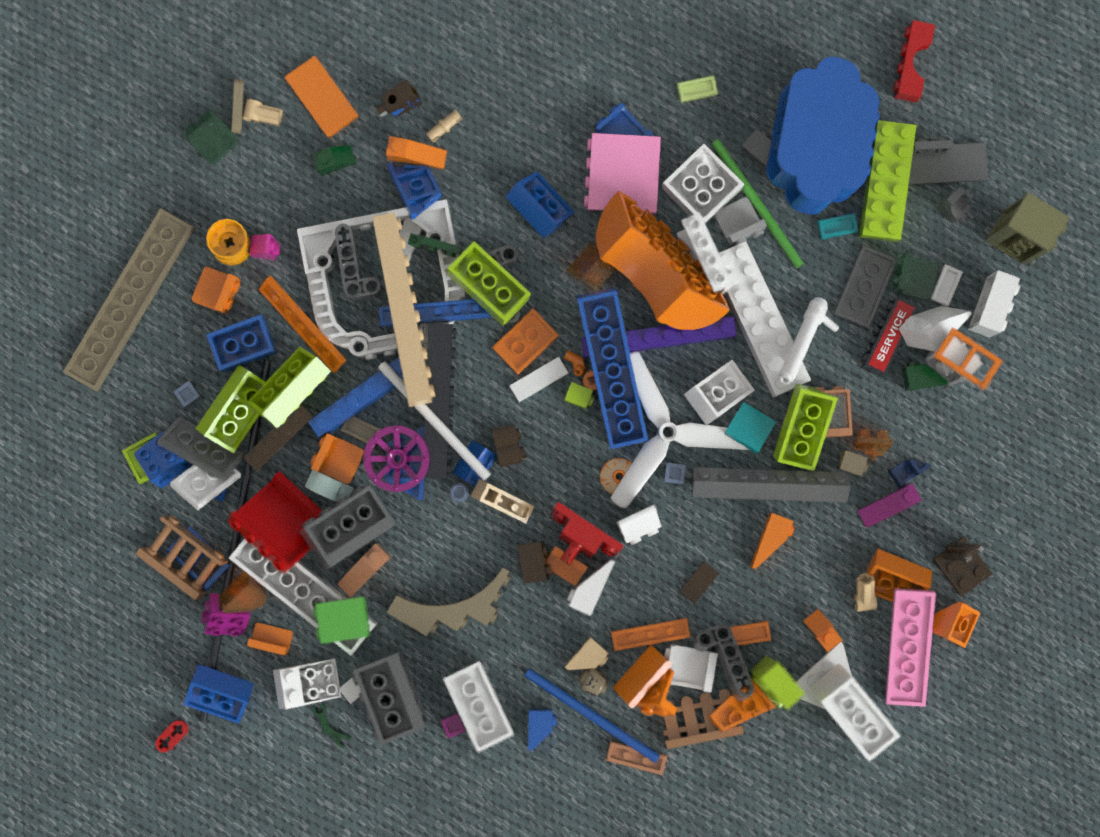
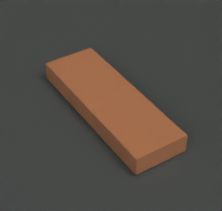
M611 740L606 756V761L663 775L667 755L660 754L659 759L654 763L630 746Z

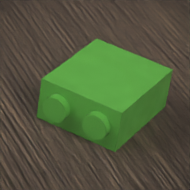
M365 596L321 602L316 604V608H313L314 619H318L319 626L316 628L317 639H320L321 644L370 636Z

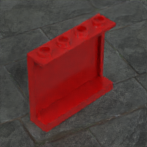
M279 471L274 475L271 482L238 511H233L228 522L235 531L240 532L244 536V539L249 544L254 545L263 557L268 558L277 570L286 574L311 550L299 533L303 529L301 525L313 517L317 520L319 518L318 514L322 510Z

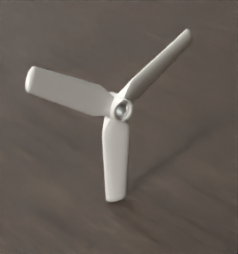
M638 351L630 352L637 390L647 417L655 425L657 431L656 436L644 444L611 496V500L622 508L628 507L665 458L671 441L687 447L749 450L726 436L724 433L727 428L697 423H686L676 426L674 423H671L668 407ZM664 428L671 430V437L668 438L663 435Z

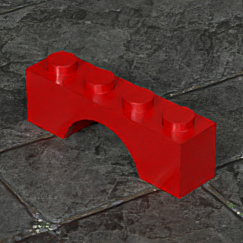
M913 20L909 26H906L904 31L906 43L902 45L900 55L903 58L902 62H899L896 71L899 74V78L895 80L893 92H896L895 98L916 103L921 98L925 79L915 71L913 57L916 52L927 49L931 45L935 30L934 24Z

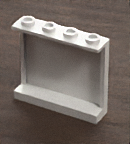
M699 212L682 220L685 230L676 233L678 239L681 238L691 249L689 252L695 260H700L713 291L721 292L724 296L733 283Z

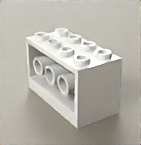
M480 661L443 678L477 752L514 735Z
M840 663L809 687L868 761L872 760L900 737Z

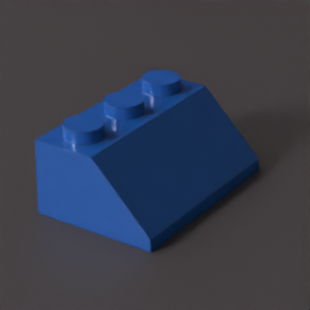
M538 171L517 182L506 195L511 205L522 214L524 219L532 225L543 239L556 231L575 214V211Z
M198 664L183 705L239 724L254 683Z

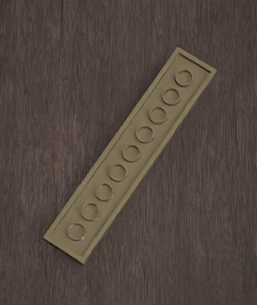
M159 209L63 373L97 392L99 391L195 229L193 226L163 209Z

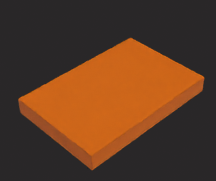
M531 309L492 346V349L519 375L559 335L534 309Z
M650 645L612 688L633 709L672 664Z

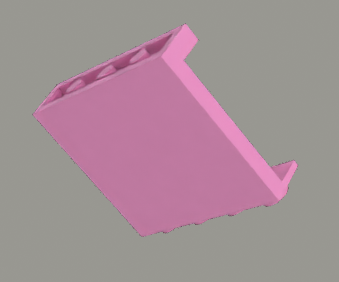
M592 133V139H588L587 150H591V158H587L586 169H590V176H586L585 188H589V195H585L584 207H588V212L591 210L603 211L610 199L619 190L637 201L636 206L643 211L647 208L653 216L656 215L661 137Z

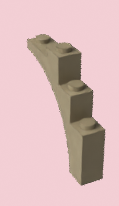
M503 567L496 578L484 590L463 601L446 605H426L397 595L387 613L425 636L435 632L439 625L436 623L437 620L456 631L459 627L463 629L468 621L466 615L486 626L489 622L493 624L498 613L495 612L497 608L491 605L492 601L494 603L497 602L501 595L499 589L502 585L506 586L511 576L508 575L510 570Z

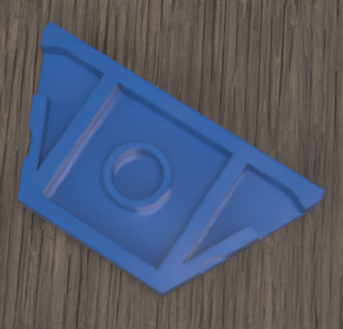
M387 163L388 172L411 220L415 219L441 198V190L429 166L404 164V167H395L393 163Z
M425 426L415 430L425 439ZM406 434L400 437L401 450L412 439ZM394 439L387 442V444L394 450ZM417 443L407 453V456H422ZM397 455L395 458L396 462L401 461V457L399 455ZM407 462V464L417 474L422 462ZM392 468L385 475V481L390 484L394 482L395 468ZM401 468L400 485L412 480L403 468ZM424 478L415 487L404 492L418 500H423Z

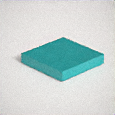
M743 402L724 434L757 454L776 421Z

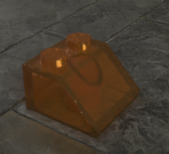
M590 242L566 271L590 291L595 292L602 288L617 269L609 263L603 262L599 257L597 245Z
M243 571L218 597L222 611L224 613L254 611L257 607H261L266 602L267 594L262 584Z

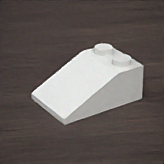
M940 306L910 316L899 330L907 346L936 352L951 328L957 330L972 313L967 310Z
M731 360L695 385L684 396L703 422L708 425L755 390L734 361Z
M654 505L616 522L625 543L630 542L631 545L641 541L640 537L645 534L650 537L658 533V528L661 527Z
M608 560L581 582L575 590L571 589L567 598L570 601L569 606L591 616L615 561Z

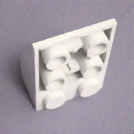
M335 659L273 670L279 709H290L341 697Z

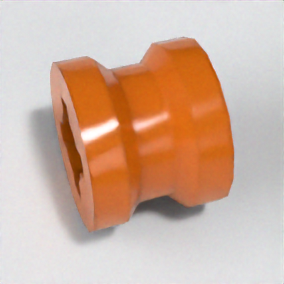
M589 371L583 377V385L595 391L597 388L593 371Z

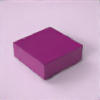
M459 713L441 719L447 739L466 731Z

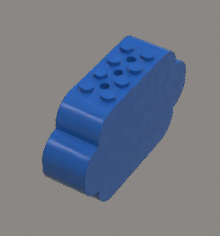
M827 57L818 64L816 70L804 68L797 71L793 75L790 84L782 90L779 96L766 173L774 186L785 190L787 203L798 212L811 215L818 214L831 202L838 203L847 200L863 185L871 171L869 161L874 153L872 143L877 135L875 126L880 117V113H878L879 97L873 87L860 82V73L857 67L848 60L838 57Z

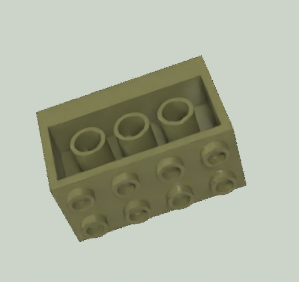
M1028 192L1004 209L985 241L1024 265L1028 262H1033L1035 258L1038 259L1042 254L1045 255L1048 251L1051 252L1058 243L1056 239L1059 234L1062 235L1067 229L1068 225L1066 223L1070 217Z

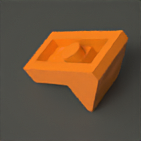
M819 609L803 620L826 652H829L843 641L834 630L833 624Z

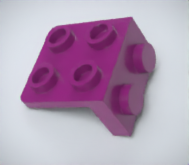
M210 593L209 600L205 601L204 611L201 613V623H204V634H211L213 636L243 635L250 619V612L220 611L218 594Z

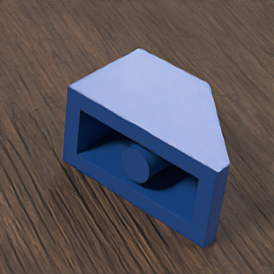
M529 708L528 751H532L552 732V726H556V714H552L553 709Z

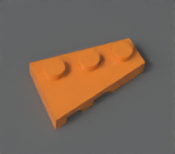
M752 679L754 692L749 698L739 701L731 694L708 716L720 732L776 708Z

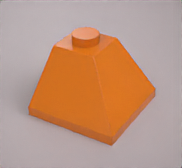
M959 601L935 613L932 633L966 648L980 612Z

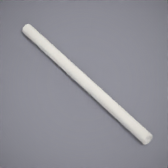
M383 362L378 367L379 370L407 398L404 381L386 362ZM426 404L414 406L483 480H486L491 475Z

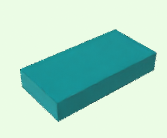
M855 213L817 221L821 240L859 232Z

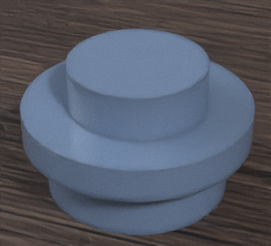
M456 483L450 489V497L455 502H463L469 496L467 486L462 483Z

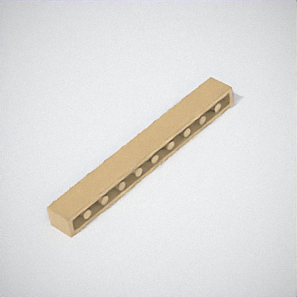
M395 213L372 216L409 407L432 403V397L435 396L433 385H429L428 378H431L430 367H425L424 359H428L426 347L422 348L421 341L424 340L423 331L418 329L417 322H420L419 311H414L413 304L417 303L415 291L411 292L410 285H413L411 273L407 274L406 267L409 266L408 255H403L402 248H406L404 236L400 237L399 230H402L400 218L396 219Z

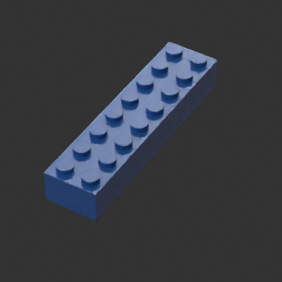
M613 287L577 295L610 449L648 441L617 291Z

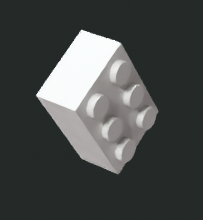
M999 270L987 276L968 330L989 338L1001 333V331L1003 332L1007 325L1005 320L1007 314L1012 311L1014 306L1012 302L1013 297L1017 295L1020 289L1018 284L1020 278Z
M954 336L942 355L960 366L969 350L965 347L966 343ZM931 351L924 358L939 375L948 381L950 386L967 380V378L934 358V351ZM976 353L964 369L971 375L983 364Z

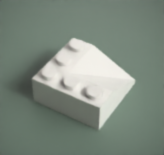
M703 144L663 182L662 189L689 217L700 212L706 224L743 188L744 183Z

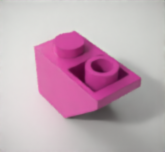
M271 234L252 236L250 255L253 258L276 260V255L279 256L280 244H278V241Z

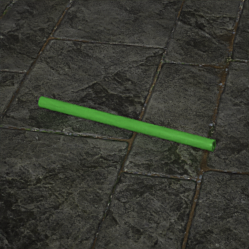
M719 139L714 141L711 145L723 163L744 183L743 192L760 217L764 219L767 227L794 267L797 269L804 264L724 145Z

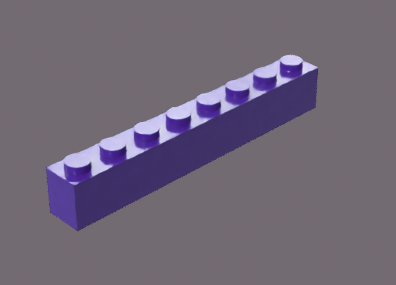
M734 317L721 318L707 327L695 330H681L668 325L625 331L629 352L736 337ZM581 337L583 359L590 358L586 338Z

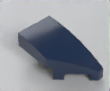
M912 459L904 460L890 469L888 473L896 485L901 487L931 465L930 463L916 462Z

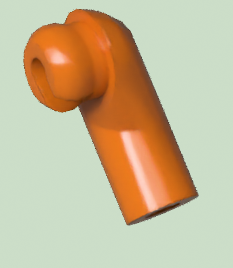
M568 350L564 359L572 362L576 376H582L586 371L584 359Z

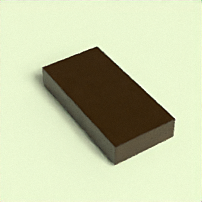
M703 561L679 591L695 603L719 573Z

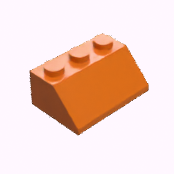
M877 549L865 573L873 576L875 579V595L890 602L894 600V588L929 590L931 587L932 570L880 549Z

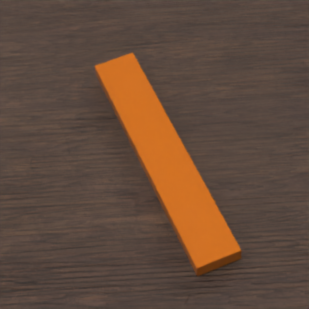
M272 276L266 278L259 291L333 373H336L346 362V359Z

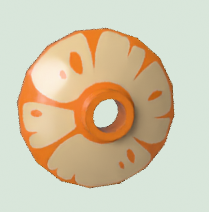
M614 458L606 462L600 473V481L603 488L610 494H613L621 480L616 479V474L621 473L624 477L632 463L623 458Z

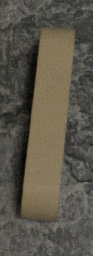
M234 79L231 133L241 134L244 80Z

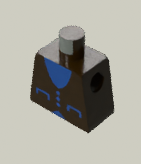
M404 80L382 94L381 97L384 103L377 106L376 109L381 117L388 113L398 117L422 105L423 102L415 87L407 80Z

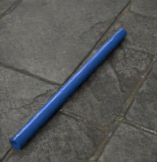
M529 668L525 674L526 678L652 762H657L660 754Z

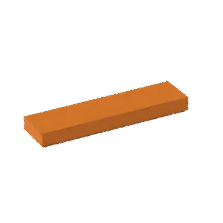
M687 618L611 631L614 651L690 638Z

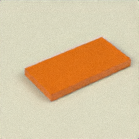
M313 56L285 76L289 85L328 139L359 117L316 56Z

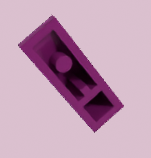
M913 483L889 493L857 512L865 527L868 528L922 500Z

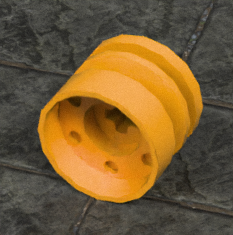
M223 219L215 222L209 228L206 236L207 246L218 261L232 266L238 265L248 258L251 240L240 223L231 219ZM232 241H233L234 246H229V247H228V246H227V243H230V244H231Z

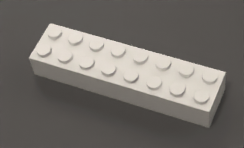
M745 241L720 252L721 260L733 283L725 294L726 299L772 397L774 398L794 389L796 383L803 385L811 381L803 361L793 382L784 384L780 381L779 374L794 342L747 242Z
M245 539L229 557L230 560L316 628L319 627L318 619H314L313 608H316L317 603L347 599L301 561H298L286 574L277 570L268 558L263 557L254 545L249 544ZM368 615L371 632L378 622ZM366 637L336 641L334 643L349 655H353Z

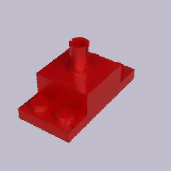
M559 502L551 512L552 519L555 522L566 525L558 538L569 545L562 557H560L564 562L570 556L566 562L568 565L572 564L578 552L590 559L600 547V551L608 557L611 555L615 557L624 546Z

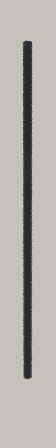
M264 359L260 379L266 382L269 378L271 361ZM260 415L252 425L247 453L257 444L261 422ZM247 461L245 462L237 511L246 504L252 472V466ZM234 529L228 556L230 567L225 573L219 606L220 611H227L235 563L229 557L237 549L241 534ZM222 635L214 636L209 667L214 670L217 667ZM201 711L199 721L207 722L208 713Z

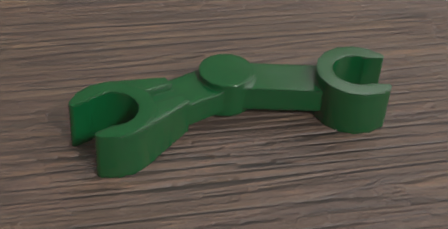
M321 704L323 708L322 713H318L316 706H314L313 713L319 717L322 731L330 735L340 747H345L346 745L342 744L340 739L345 737L349 741L350 737L345 733L336 731L329 725L325 714L327 710L325 704Z

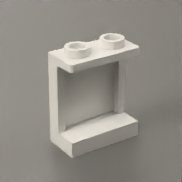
M670 644V648L665 650L664 657L672 664L668 669L674 671L671 684L711 693L718 654L712 651L701 652L695 648Z

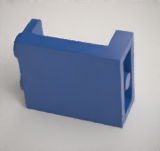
M621 103L619 106L616 104L609 111L610 115L608 117H602L595 124V133L654 136L650 130L646 131L625 109L624 103Z

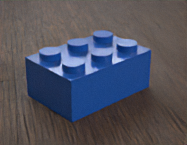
M261 314L206 334L218 369L223 373L236 369L238 365L244 366L278 353L266 318Z

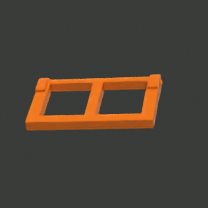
M951 328L933 356L979 386L982 390L987 387L1003 361L955 328ZM954 336L972 347L960 366L942 355ZM976 351L994 362L982 381L964 370Z

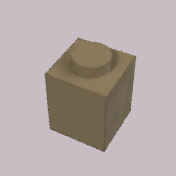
M846 450L842 451L837 470L860 477L867 472L869 463H867L868 458Z

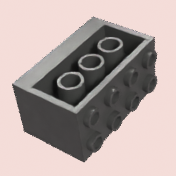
M362 485L351 493V498L345 496L334 504V509L330 506L318 514L319 518L317 520L313 517L301 525L303 529L299 533L324 571L396 525L370 485L366 488ZM360 512L364 514L363 517L359 515ZM343 522L347 523V528L343 526ZM327 533L332 535L331 539L326 537Z
M402 650L353 670L352 679L355 686L358 685L361 693H359L362 704H366L368 709L366 716L369 723L373 722L375 728L373 734L377 742L380 741L381 745L426 728L429 721ZM379 676L384 679L383 684L378 682ZM386 695L391 697L390 702L388 700H385L384 697ZM393 713L398 716L397 720L392 718L391 715Z

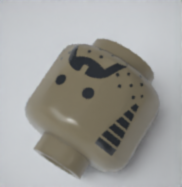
M595 668L584 669L578 679L580 689L593 697L599 693L603 694L608 687L606 675Z

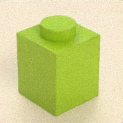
M571 382L564 401L586 410L587 406L591 407L595 396L592 395L593 390Z

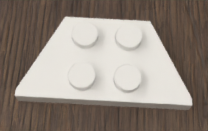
M842 642L826 653L795 681L805 692L800 698L801 700L826 709L809 687L838 663L851 675Z

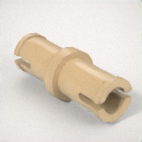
M454 110L443 120L440 119L439 123L430 131L426 132L427 136L434 143L445 132L449 133L450 128L462 120V117Z

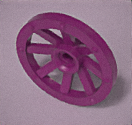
M389 426L379 430L370 438L364 450L363 462L368 477L375 485L387 491L401 492L415 487L422 481L429 468L430 454L426 442L416 431L404 426ZM394 433L395 449L393 450L381 438ZM400 433L412 438L403 450H401ZM376 443L388 453V456H372ZM417 443L422 456H407V453ZM397 455L401 457L400 462H396L395 460ZM372 462H388V465L376 474ZM407 462H422L419 472L416 474ZM392 468H395L393 484L381 480ZM401 468H403L412 480L400 485Z

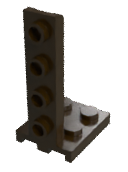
M965 536L961 537L957 542L954 541L945 547V551L933 558V561L960 597H963L993 574L977 553L984 550L982 545L969 542Z

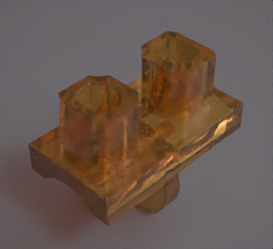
M860 429L854 443V449L863 450V454L869 455L870 460L875 461L877 455L883 456V452H889L890 446L893 445V439H889L888 431H877L876 438L870 437V430Z

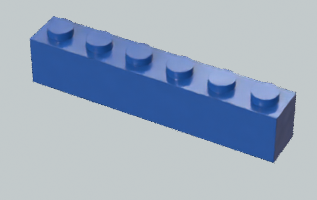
M398 357L389 366L404 381L400 358ZM379 371L312 418L308 423L319 438L326 437L327 433H333L349 419L351 420L352 417L361 413L396 387Z

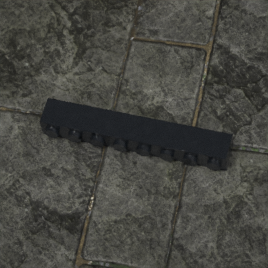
M429 323L427 366L430 367L431 378H428L429 385H433L435 396L432 397V403L426 405L453 433V424H450V417H453L454 405H450V398L454 397V386H451V378H455V367L452 366V359L456 358V347L452 346L453 339H456L457 328H453V324ZM425 419L424 441L429 449L430 463L424 478L446 479L447 475L451 474L452 464L448 463V455H452V446Z

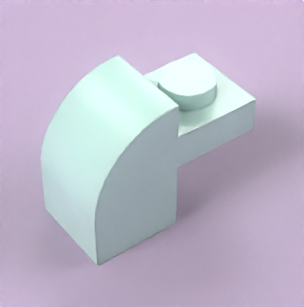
M312 470L305 485L306 488L336 502L345 496L349 498L354 489L315 470Z

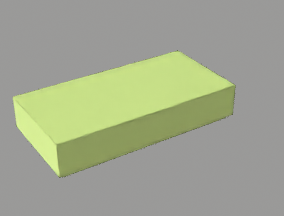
M714 76L677 83L681 103L718 95Z

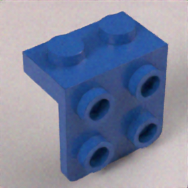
M164 432L158 434L134 454L149 480L160 488L169 485L173 479L192 466L190 462L157 444L158 439Z

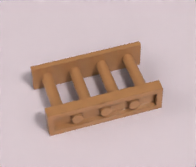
M172 515L161 516L159 520L166 524L151 547L139 548L136 555L194 600L203 599L207 593L202 589L203 583L217 564L219 566L228 563V560L224 558L225 555L221 551L212 549L179 523L180 520ZM171 530H174L181 537L167 557L162 558L158 555V549ZM188 541L196 548L183 567L177 570L172 566V562ZM204 553L210 558V561L197 580L192 581L188 578L187 573L200 554Z

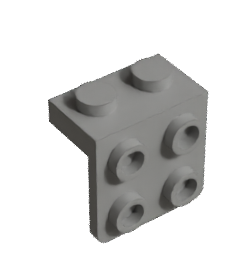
M747 197L720 209L714 215L730 247L747 241L746 239L751 236L756 238L762 235L767 227L764 219L759 220Z

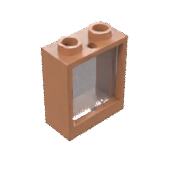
M834 386L832 390H825L824 387H815L838 398L828 427L830 429L827 430L825 438L852 436L850 390L844 389V386Z

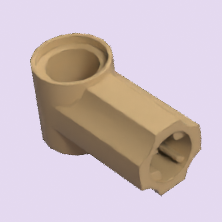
M247 99L242 118L249 122L253 120L254 123L263 122L279 126L283 111L279 108L263 105L259 101Z
M860 574L857 578V590L854 595L856 612L877 609L875 579L868 574Z

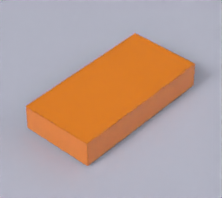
M768 621L730 627L738 646L771 641Z

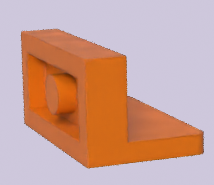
M555 546L547 558V563L551 565L552 572L576 586L588 567L575 558L571 565L566 564L570 556L563 562L560 557H562L564 551Z
M257 622L252 637L248 639L247 646L286 655L289 651L293 631Z

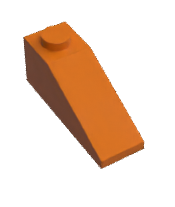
M389 136L386 156L390 161L425 165L443 170L447 155L446 150Z
M769 513L750 568L756 569L788 539V536H792L795 526H793L794 521Z

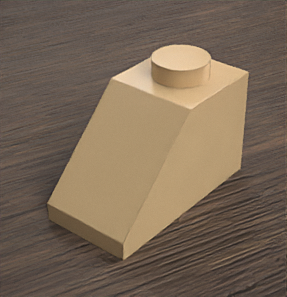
M590 636L565 665V668L567 670L592 669L598 665L602 667L608 660V652Z

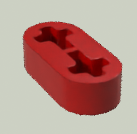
M176 720L171 723L155 742L157 750L165 753L173 749L187 734L188 724L184 720ZM175 725H182L183 727L181 730L183 733L179 732L176 735H174L173 732L176 730ZM170 737L171 740L167 743L169 747H162L163 742L161 739L165 740Z

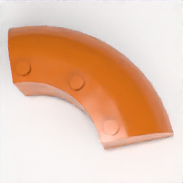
M618 190L604 208L598 222L596 244L600 259L615 267L632 282L633 286L648 301L658 322L665 323L676 329L695 330L707 327L720 320L730 309L723 294L713 291L700 260H695L689 253L691 249L681 238L677 240L669 232L671 229L662 220L657 222L656 218L647 208L643 211L636 206L637 201Z

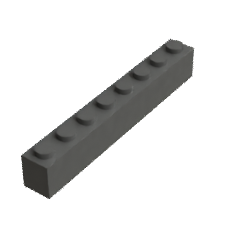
M693 467L692 497L847 503L851 487L848 472Z

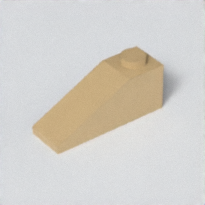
M480 479L471 494V497L524 523H527L534 508L533 505Z

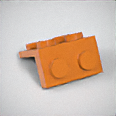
M205 267L192 296V301L227 315L233 305L234 295L240 288L241 280L228 273L227 275Z
M327 433L326 437L323 436L319 442L320 450L318 454L315 453L311 459V469L349 484L364 455V450Z
M667 669L635 705L641 709V713L647 716L657 714L662 717L675 715L677 708L665 699L674 676L672 669Z

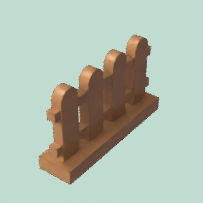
M722 689L719 692V699L712 700L709 693H703L700 696V703L693 704L690 697H683L681 707H676V713L683 711L685 727L678 728L676 714L664 717L667 730L663 731L664 736L668 735L669 739L665 741L666 749L744 734L743 726L738 725L720 732L708 718L714 711L713 705L721 704L731 695L730 691ZM702 708L705 723L697 724L694 709ZM706 728L707 733L700 734L699 729ZM687 731L688 737L680 738V733Z

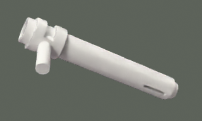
M815 297L811 300L803 316L804 321L779 374L780 381L784 384H790L794 381L818 325L823 323L833 332L839 329V326L825 315L828 307L826 300L823 298Z

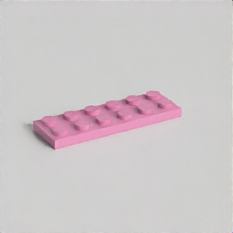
M894 588L885 693L886 704L926 706L935 591Z

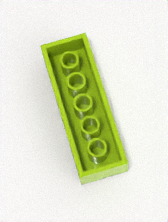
M878 120L875 126L877 135L872 143L874 153L869 161L871 171L866 179L859 237L891 242L901 240L917 125Z

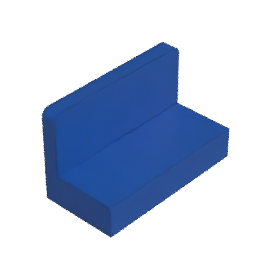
M471 441L467 448L487 470H489L497 457L496 454L475 441ZM461 457L453 473L471 485L476 486L478 480H482V478Z

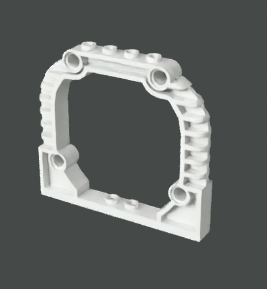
M447 199L436 201L415 219H412L413 224L426 233V237L433 238L438 236L441 238L440 241L456 245ZM406 208L297 229L317 326L329 341L339 347L349 349L358 358L365 357L366 360L377 358L379 354H384V356L395 355L398 347L395 333L371 338L362 331L347 333L339 325L334 313L328 281V272H331L334 268V260L331 257V253L336 246L335 229L340 224H347L352 230H369L371 226H374L372 216L395 213L396 219L405 220V218L410 217ZM438 249L437 252L445 287V301L465 300V291L447 275V268L458 258V255L456 254L455 258L444 255L445 251ZM321 259H328L326 266L319 265ZM455 321L435 322V323L453 324ZM429 323L420 324L418 329L423 331L424 340L421 341L422 348H428ZM358 343L364 344V349L361 352L355 351V346Z

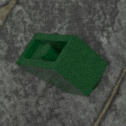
M350 145L328 147L312 153L317 170L321 176L357 164Z
M919 362L907 363V367L902 369L905 391L948 384L944 377L926 364L919 365Z

